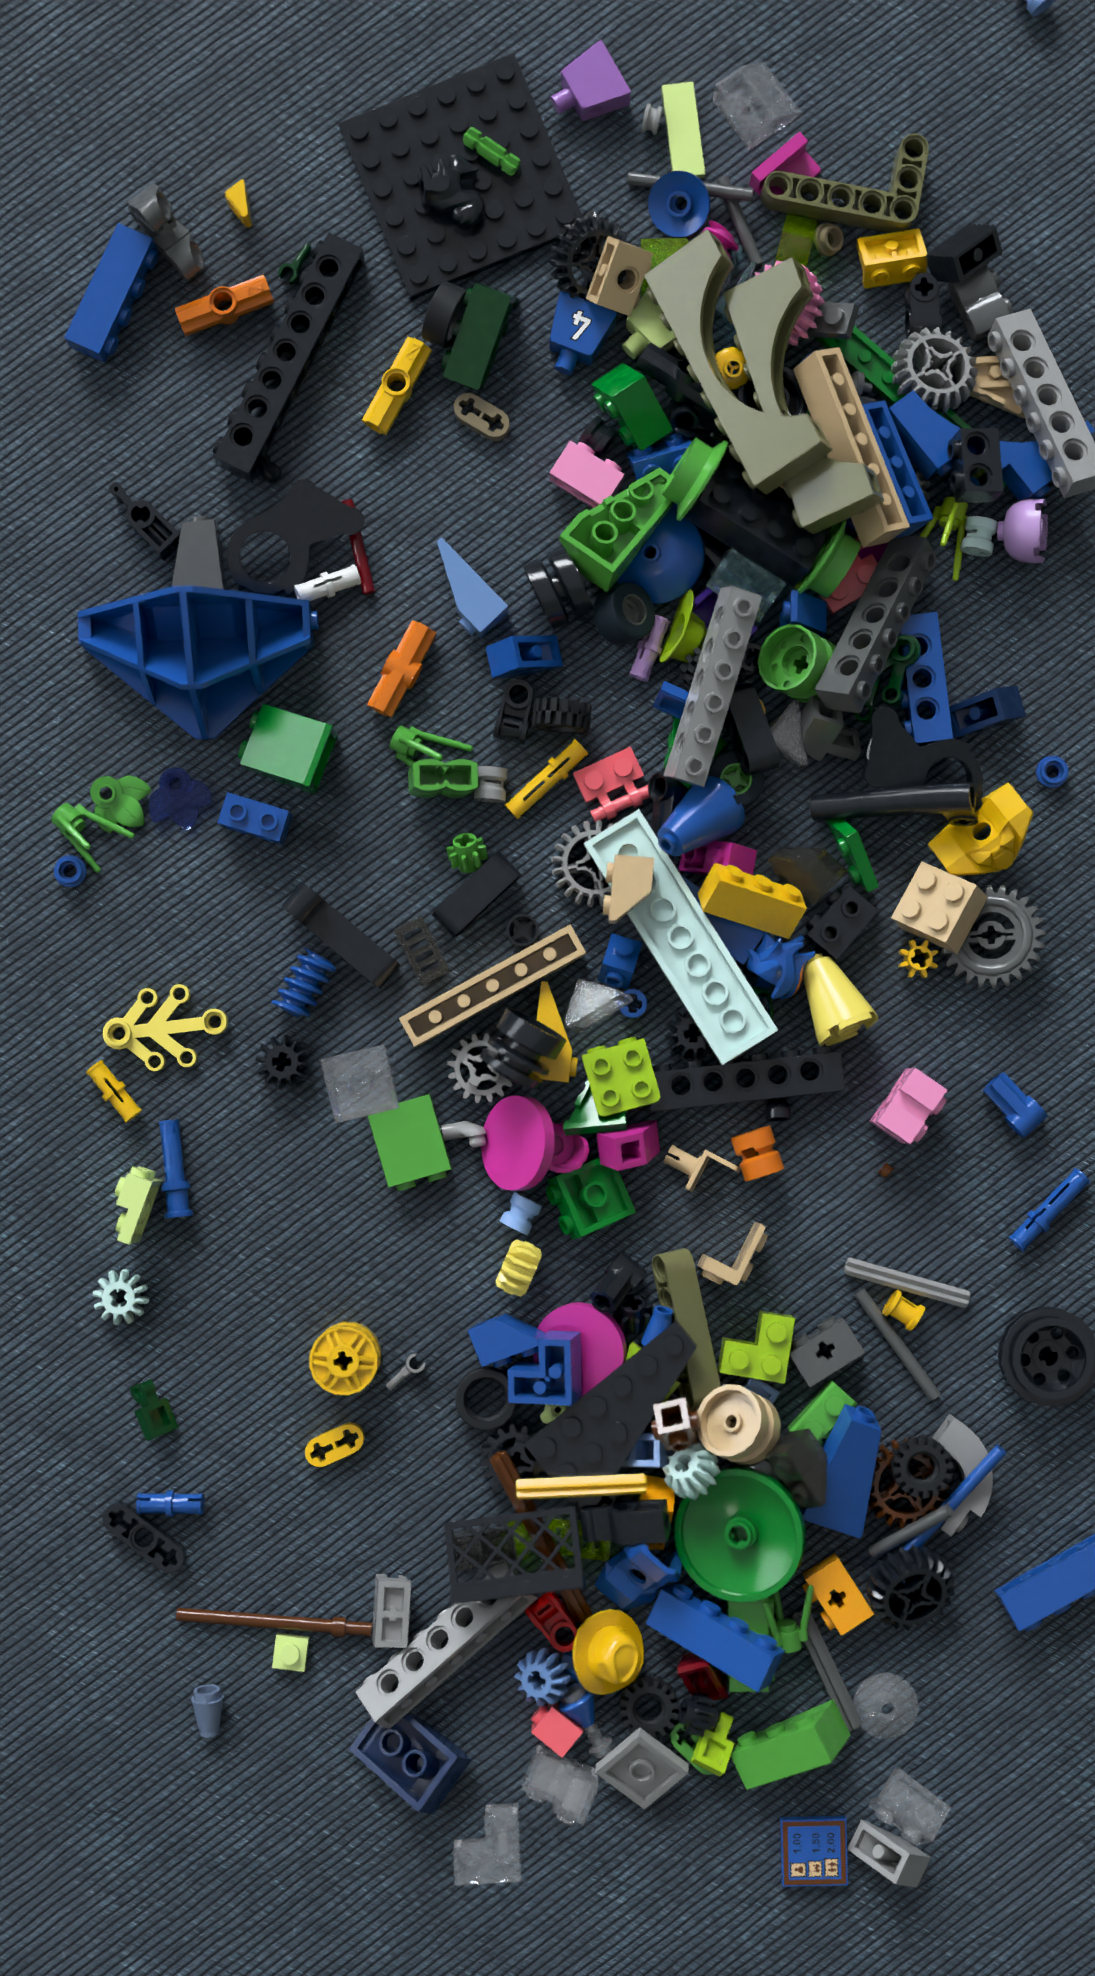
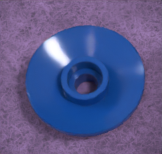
M677 170L666 173L651 188L648 197L649 214L655 226L663 233L672 237L689 236L698 231L708 218L710 211L708 190L701 179L690 172ZM679 197L686 199L687 206L685 209H681L678 206L677 201Z

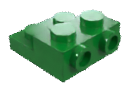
M599 1158L583 1164L581 1168L573 1170L571 1173H562L547 1180L549 1184L546 1187L548 1200L552 1205L557 1204L562 1215L558 1219L559 1226L565 1235L570 1234L572 1240L636 1213L619 1171L601 1165Z

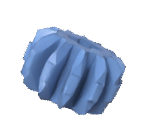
M542 1648L539 1651L532 1650L528 1652L526 1658L519 1661L517 1666L520 1671L516 1673L514 1678L522 1682L517 1691L527 1692L526 1702L536 1700L538 1707L544 1706L547 1703L553 1705L559 1701L560 1696L567 1694L569 1689L566 1683L571 1681L572 1676L564 1673L569 1663L563 1662L561 1664L559 1662L560 1653L550 1654L548 1648Z

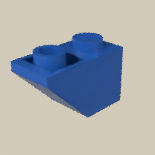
M791 590L788 601H783L782 612L779 614V627L787 624L801 625L825 638L827 602L806 593L800 594L799 590Z
M507 1313L478 1323L467 1330L481 1366L493 1363L494 1368L513 1361L511 1356L522 1353L524 1358L539 1352L538 1339L546 1333Z

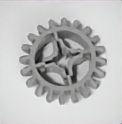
M927 327L922 329L919 334L914 331L908 339L900 343L899 350H896L893 355L894 362L890 372L895 374L892 378V384L900 385L897 395H907L914 390L932 410L936 411L938 409L941 414L947 412L949 408L952 410L958 408L961 402L963 403V401L965 402L968 399L970 392L976 385L974 380L978 373V369L974 368L976 357L968 356L971 352V346L962 347V337L954 340L951 338V330L946 332L945 335L941 334L939 327L934 329L932 333ZM913 357H914V359H915L916 362H917V363H916V367L918 368V371H919L918 374L915 373L914 368H913V364H912V358H913ZM951 367L953 368L954 373H955V378H956V383H955V384H954V382L952 381L953 376H952V374H951V372H950V368H951Z
M597 820L596 830H590L589 821H584L583 828L585 832L580 833L578 827L574 825L571 827V830L575 837L571 838L566 833H563L561 836L562 840L567 843L566 847L561 844L555 845L554 849L562 853V857L552 856V863L561 864V867L552 870V875L558 876L563 874L564 878L558 880L556 885L558 888L566 884L569 885V888L564 893V896L567 898L574 891L578 893L575 899L576 904H580L583 896L588 897V907H593L594 898H599V904L603 907L604 895H611L610 886L604 887V879L600 870L598 871V880L596 873L591 871L592 867L588 869L585 864L590 863L591 856L586 850L587 854L582 860L567 864L568 857L577 844L584 840L586 842L603 832L601 831L602 821ZM585 873L592 878L595 890L580 886L570 874Z

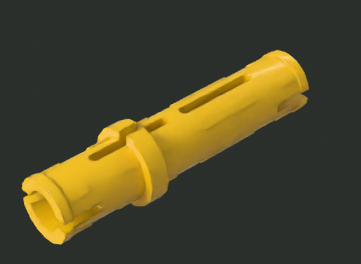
M574 739L555 759L551 757L547 761L549 764L504 805L519 819L524 812L542 798L560 779L565 780L569 776L568 772L587 756L588 752ZM569 758V761L550 778L548 777L559 765ZM542 781L545 782V783H544L540 788H538L527 800H525V801L523 800V799H524L531 791H533Z

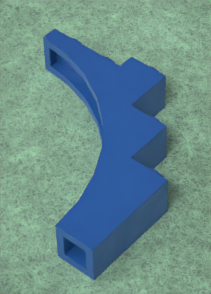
M914 390L889 408L907 455L925 478L929 480L937 473L940 477L948 473L953 468L952 460H949L947 455L948 442L959 431L960 427L951 424L932 410ZM1087 420L1085 423L1090 431V434H1092L1095 431V429ZM999 441L1002 478L1015 497L1021 501L1030 498L1039 499L1051 490L1048 484L1052 481V472L1047 461L1043 460L1039 453L1038 442ZM967 445L971 453L978 455L974 447ZM970 476L971 482L976 486H980L979 481L975 477Z

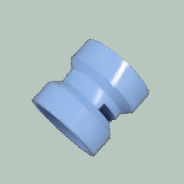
M514 1192L510 1199L511 1210L503 1213L500 1222L528 1235L532 1228L530 1220L540 1213L543 1206Z

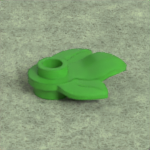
M128 775L118 780L111 776L99 777L93 782L90 789L91 798L96 804L94 814L115 824L119 822L128 827L142 826L145 822L144 813L138 801L151 792V788L146 782L135 776ZM101 788H110L112 796L110 798L102 797L100 793ZM98 824L104 831L108 833H111L113 831L109 828H106Z

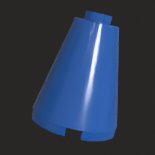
M707 776L704 786L692 785L659 829L657 837L660 848L667 854L680 856L734 834L742 827L745 820L742 803L737 805L733 797L737 794L734 789L724 780L715 776Z

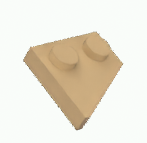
M976 357L974 368L978 369V373L974 379L976 385L970 392V396L1021 418H1026L1021 406H1018L1014 400L1013 389L1008 379L1002 375L998 357Z

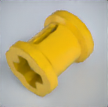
M897 1289L886 1302L882 1314L886 1317L891 1315L905 1324V1329L912 1331L922 1317L925 1307L922 1305L917 1306L910 1302Z

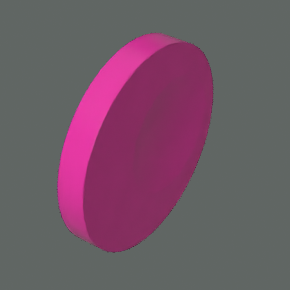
M526 1096L506 1097L493 1107L484 1124L487 1142L484 1146H481L482 1160L487 1174L497 1186L505 1190L525 1191L536 1186L544 1178L551 1165L555 1146L554 1128L546 1108L536 1099Z
M576 1302L562 1305L549 1313L537 1328L546 1333L549 1330L581 1332L582 1396L626 1361L627 1346L619 1324L608 1312H600L592 1304ZM539 1352L533 1354L534 1362H539Z

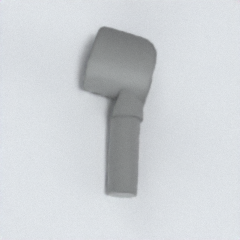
M417 1353L409 1355L405 1360V1366L386 1384L390 1391L411 1373H419L424 1369L425 1362L416 1370L412 1369L409 1365L410 1359L416 1356Z

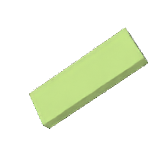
M693 82L662 85L661 91L672 171H687L700 179L705 178Z

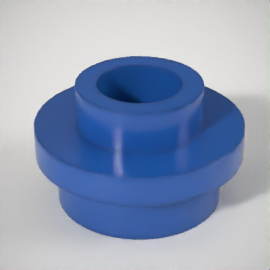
M1047 756L1038 763L1036 777L1043 786L1056 788L1067 780L1069 770L1062 758ZM1048 767L1055 768L1057 772L1055 778H1050L1047 775L1046 769Z
M64 856L55 864L54 876L58 883L65 887H76L86 878V865L76 856ZM69 866L76 868V874L73 877H67L66 869Z

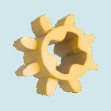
M910 940V950H899L898 953L904 956V962L900 963L898 967L906 966L909 970L908 978L913 977L916 972H919L922 978H926V969L928 967L931 969L938 967L936 963L932 962L933 956L938 953V950L930 951L927 948L928 940L923 941L921 946H917L914 940ZM915 951L918 955L923 954L925 956V960L921 962L922 967L918 963L913 964L911 962V958L915 956Z

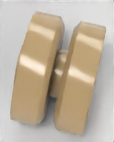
M726 1384L714 1389L703 1399L697 1411L701 1423V1430L697 1431L701 1443L710 1452L733 1463L752 1465L763 1461L773 1452L779 1440L781 1423L776 1408L769 1400L740 1385Z

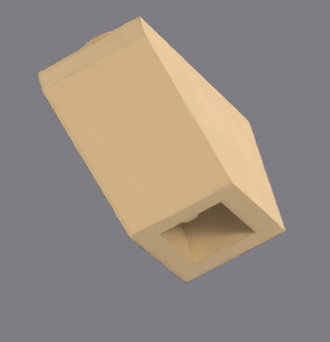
M615 854L614 863H607L606 882L612 883L611 895H604L603 915H609V923L616 924L651 895L654 858Z

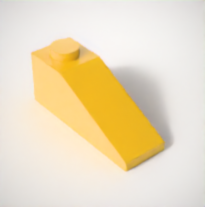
M541 981L537 1021L562 1035L566 1039V1043L556 1060L544 1056L540 1057L539 1060L550 1070L548 1075H542L535 1071L533 1073L542 1080L569 1083V1076L576 1077L578 1058L572 1057V1048L548 982Z

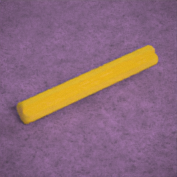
M645 1474L519 1479L516 1482V1496L518 1499L645 1494L647 1492V1478Z

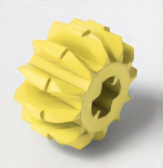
M518 1239L513 1241L496 1278V1286L511 1295L514 1294L521 1297L526 1294L542 1257L541 1249L527 1241L523 1242Z

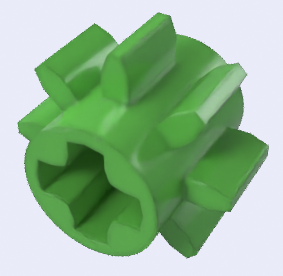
M472 833L457 835L453 839V846L446 848L452 868L458 867L463 873L477 871L482 866L481 860L488 859L483 838L477 839Z

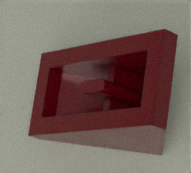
M694 1653L683 1655L677 1671L691 1695H693V1692L706 1694L713 1701L729 1697L722 1670Z

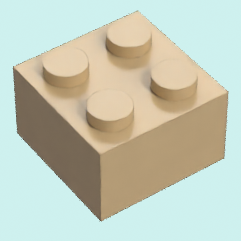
M921 861L891 919L903 930L958 954L988 897L977 885Z

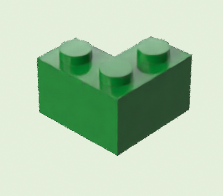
M624 363L591 384L596 392L593 396L596 405L601 412L604 413L606 411L612 419L616 418L621 426L618 433L627 446L632 445L638 450L643 451L673 431L645 376Z

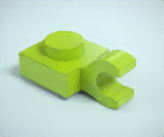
M721 1712L713 1730L705 1729L704 1736H699L691 1759L692 1763L719 1777L725 1773L735 1744L726 1739L733 1722V1717Z

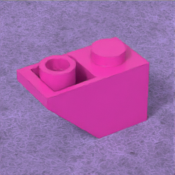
M714 841L682 854L679 870L707 876L714 863H718L724 866L733 865L742 872L753 875L757 850L733 842Z
M654 1119L628 1125L627 1130L596 1133L600 1164L617 1171L645 1165L660 1152L657 1120Z

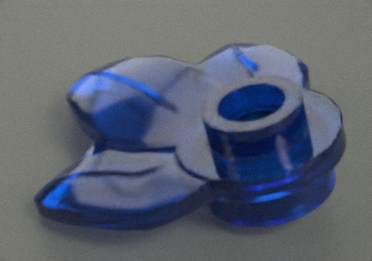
M177 767L169 768L160 777V788L150 796L149 813L152 821L155 823L171 816L180 827L190 830L198 819V806H206L212 803L210 790L202 781L191 779L185 770ZM178 778L181 780V787L174 790L171 788L170 783L173 779Z

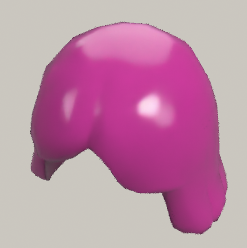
M552 1122L555 1146L549 1170L563 1174L578 1170L587 1160L589 1154L588 1141L580 1135L565 1136L563 1130L564 1123L555 1124Z

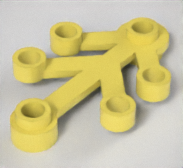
M177 984L171 988L170 996L147 1024L135 1025L146 1008L154 1007L159 1000L155 990L144 988L139 992L138 1000L123 1018H113L105 1024L103 1039L113 1049L121 1050L128 1048L145 1062L149 1070L160 1071L166 1064L164 1055L159 1052H151L136 1039L151 1037L175 1056L182 1067L189 1068L197 1063V1053L193 1049L184 1048L168 1034L205 1030L209 1034L218 1035L227 1029L228 1017L219 1009H209L202 1017L167 1021L180 1004L186 1003L190 998L189 988L185 985ZM178 988L185 990L186 994L182 1000L175 998L174 994ZM146 992H151L154 997L153 1001L149 1004L143 1001V995ZM214 1016H218L221 1019V1025L218 1028H213L210 1025V1020ZM119 1027L125 1030V1036L121 1040L116 1039L114 1035L115 1030ZM185 1052H190L193 1056V1060L189 1064H185L182 1061V1055ZM157 1055L161 1063L158 1067L153 1068L150 1065V1059Z

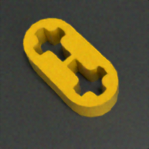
M349 1422L314 1437L309 1441L305 1449L307 1461L313 1466L323 1467L355 1453L364 1443V1430L358 1424ZM349 1429L351 1434H358V1437L355 1439V1446H351L349 1442L338 1446L337 1441L345 1436V1430ZM315 1443H319L321 1447L332 1443L333 1449L325 1453L326 1459L321 1460L320 1456L314 1457L312 1455L316 1448Z

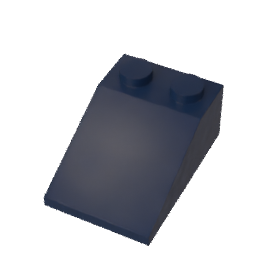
M411 1711L389 1730L375 1723L371 1717L349 1748L354 1755L417 1812L427 1814L435 1813L472 1761L469 1756L447 1737Z

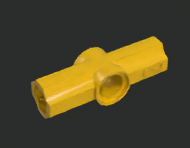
M407 337L391 368L383 374L382 384L362 419V422L370 429L379 434H388L403 404L410 399L412 388L432 353V349L426 346L425 343L416 338ZM399 380L405 383V387L401 391L395 392L389 389V385L394 381Z

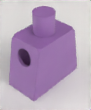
M600 40L561 71L563 90L550 96L553 107L558 114L574 107L580 119L586 121L630 105L631 91L603 41Z

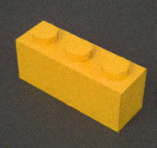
M714 863L698 892L703 912L787 939L791 937L807 909L801 891L790 884L781 885L772 882L763 875L757 874L754 876L742 872L733 865L724 866Z

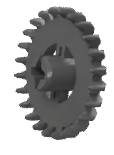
M989 884L984 893L988 898L977 919L988 914L1002 915L1011 921L1015 929H1005L997 921L984 922L977 931H970L958 954L943 948L941 955H952L946 963L947 967L950 968L958 965L955 976L960 977L966 972V983L968 985L975 978H978V986L980 989H983L986 981L990 980L992 988L996 990L998 980L1002 979L1006 987H1010V976L1013 975L1018 981L1022 982L1021 969L1029 973L1033 972L1028 962L1029 960L1041 961L1034 950L1045 949V945L1037 941V939L1045 937L1047 934L1044 930L1036 929V927L1044 923V919L1040 917L1032 918L1038 912V907L1026 908L1029 903V897L1026 896L1017 900V889L1006 895V887L1004 885L1000 886L997 893H994L992 885ZM991 932H996L997 936L1000 937L995 939V944H989L986 939L990 938ZM1015 941V944L1007 954L996 959L980 957L973 952L969 945L979 944L983 951L995 955L1004 951L1008 942Z

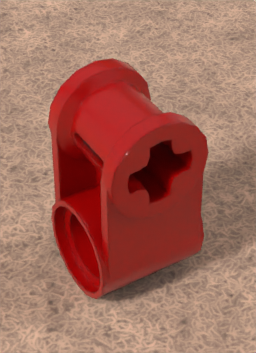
M555 1592L544 1593L524 1611L556 1650L569 1652L573 1649V1642L579 1626ZM569 1627L573 1631L574 1637L568 1642L560 1641L556 1636L558 1628Z

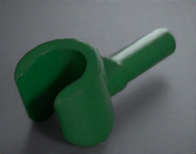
M305 243L291 264L285 263L279 268V277L282 279L288 270H293L294 275L289 283L291 285L297 284L300 279L298 270L312 247Z

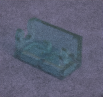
M733 548L726 558L722 560L706 584L708 588L718 595L720 588L734 586L762 596L755 618L758 623L769 611L786 585L785 582Z

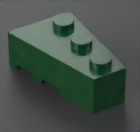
M478 283L474 284L473 289L470 287L467 289L462 306L466 307L463 319H457L452 332V337L455 338L452 351H446L441 364V368L445 369L443 377L478 391L484 389L498 354L497 348L502 334L505 335L508 324L506 322L512 306H517L519 298Z

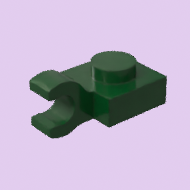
M151 1379L130 1387L132 1397L142 1406V1408L134 1412L146 1441L178 1428L167 1397L158 1399L155 1385Z

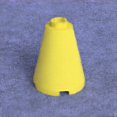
M819 953L807 962L803 980L819 1046L822 1047L824 1043L826 1046H832L858 1035L857 1030L861 1028V1025L865 1024L866 1029H868L878 1021L879 1018L874 1009L831 956L823 957L822 953Z

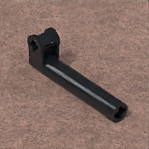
M973 782L819 794L811 796L810 812L814 821L943 814L951 825L972 826L978 823V816L975 814L978 790L974 787Z

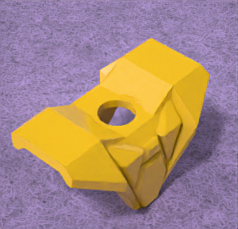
M1009 782L982 798L983 805L975 812L978 816V823L976 825L955 826L948 824L927 844L948 873L955 876L978 875L1006 870L1013 864L1024 843L1034 812ZM989 825L991 827V833L986 839L977 840L974 838V835Z

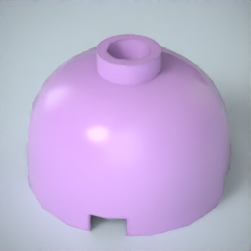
M1045 498L1021 500L1007 510L1004 521H998V541H1004L1006 552L1011 558L1019 562L1043 563L1045 560L1044 557L1039 556V552L1046 551L1048 514H1041V506H1047Z

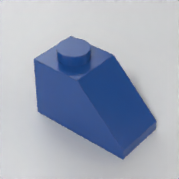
M556 635L510 636L486 647L492 678L519 677L563 666Z

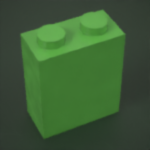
M431 1094L367 1112L388 1187L396 1186L397 1191L415 1187V1180L427 1176L428 1182L447 1177L446 1170L452 1169V1165Z

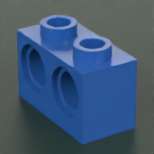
M227 792L217 823L223 828L284 846L293 815L288 810Z

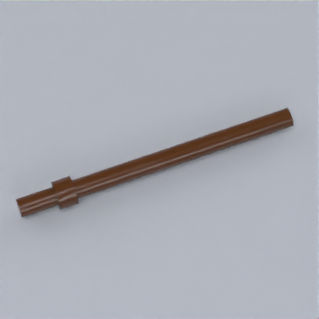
M179 1607L176 1612V1621L331 1633L332 1637H345L346 1634L371 1636L372 1623L347 1621V1617L333 1616V1620Z

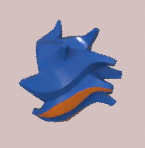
M764 931L761 945L755 951L748 948L749 960L746 968L758 975L755 987L767 988L775 985L771 995L773 1000L777 998L781 1000L790 998L799 990L805 966L815 956V951L798 953V950L804 946L803 940L805 938L802 935L782 943L783 937L776 935L773 939L768 932Z

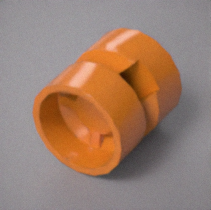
M770 1125L730 1138L735 1154L742 1157L739 1166L744 1181L754 1180L785 1168L780 1152L773 1150V1145L776 1141Z

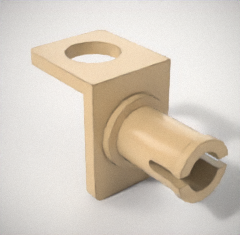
M672 1145L668 1152L679 1157L680 1160L678 1161L668 1155L664 1159V1164H668L689 1175V1181L685 1189L693 1192L710 1158L738 1173L740 1171V1167L706 1149L702 1156L696 1158Z

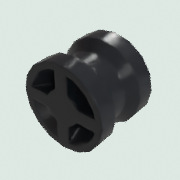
M597 416L584 430L579 442L591 446L595 455L601 457L616 439L618 431L605 426L604 420Z

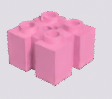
M906 1068L869 1122L902 1144H911L913 1141L918 1142L928 1129L925 1120L929 1115H937L945 1105L947 1099L943 1096L947 1089L917 1068Z

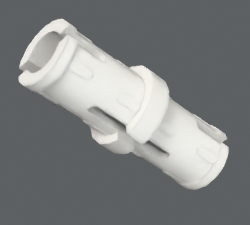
M353 564L350 567L330 574L327 572L320 573L319 578L294 585L297 599L312 601L326 595L330 598L335 596V592L360 585L361 579L356 566Z

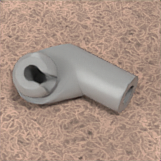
M469 1121L441 1125L444 1141L469 1137V1144L472 1148L484 1146L487 1142L485 1138L487 1133L484 1127Z

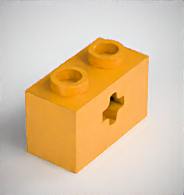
M835 1553L802 1574L807 1582L802 1587L806 1593L809 1585L814 1587L812 1603L816 1600H819L824 1611L820 1615L830 1631L836 1627L842 1636L874 1615ZM833 1589L839 1593L841 1598L838 1602H835L829 1593Z

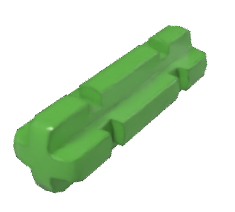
M470 127L463 137V143L472 150L476 148L479 155L495 166H501V170L513 176L519 169L521 160L512 153L507 154L505 148L487 136L482 137V133L479 130Z

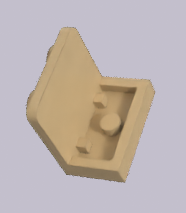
M754 1222L732 1268L702 1254L697 1264L704 1269L701 1275L720 1285L723 1280L736 1286L740 1280L745 1282L753 1268V1264L749 1263L754 1251L760 1252L767 1240L768 1235L764 1233L766 1226Z

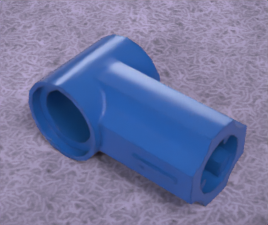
M1004 1072L993 1078L982 1090L1005 1115L1004 1119L1008 1125L1022 1138L1030 1134L1048 1117L1044 1109L1028 1095L1026 1096Z

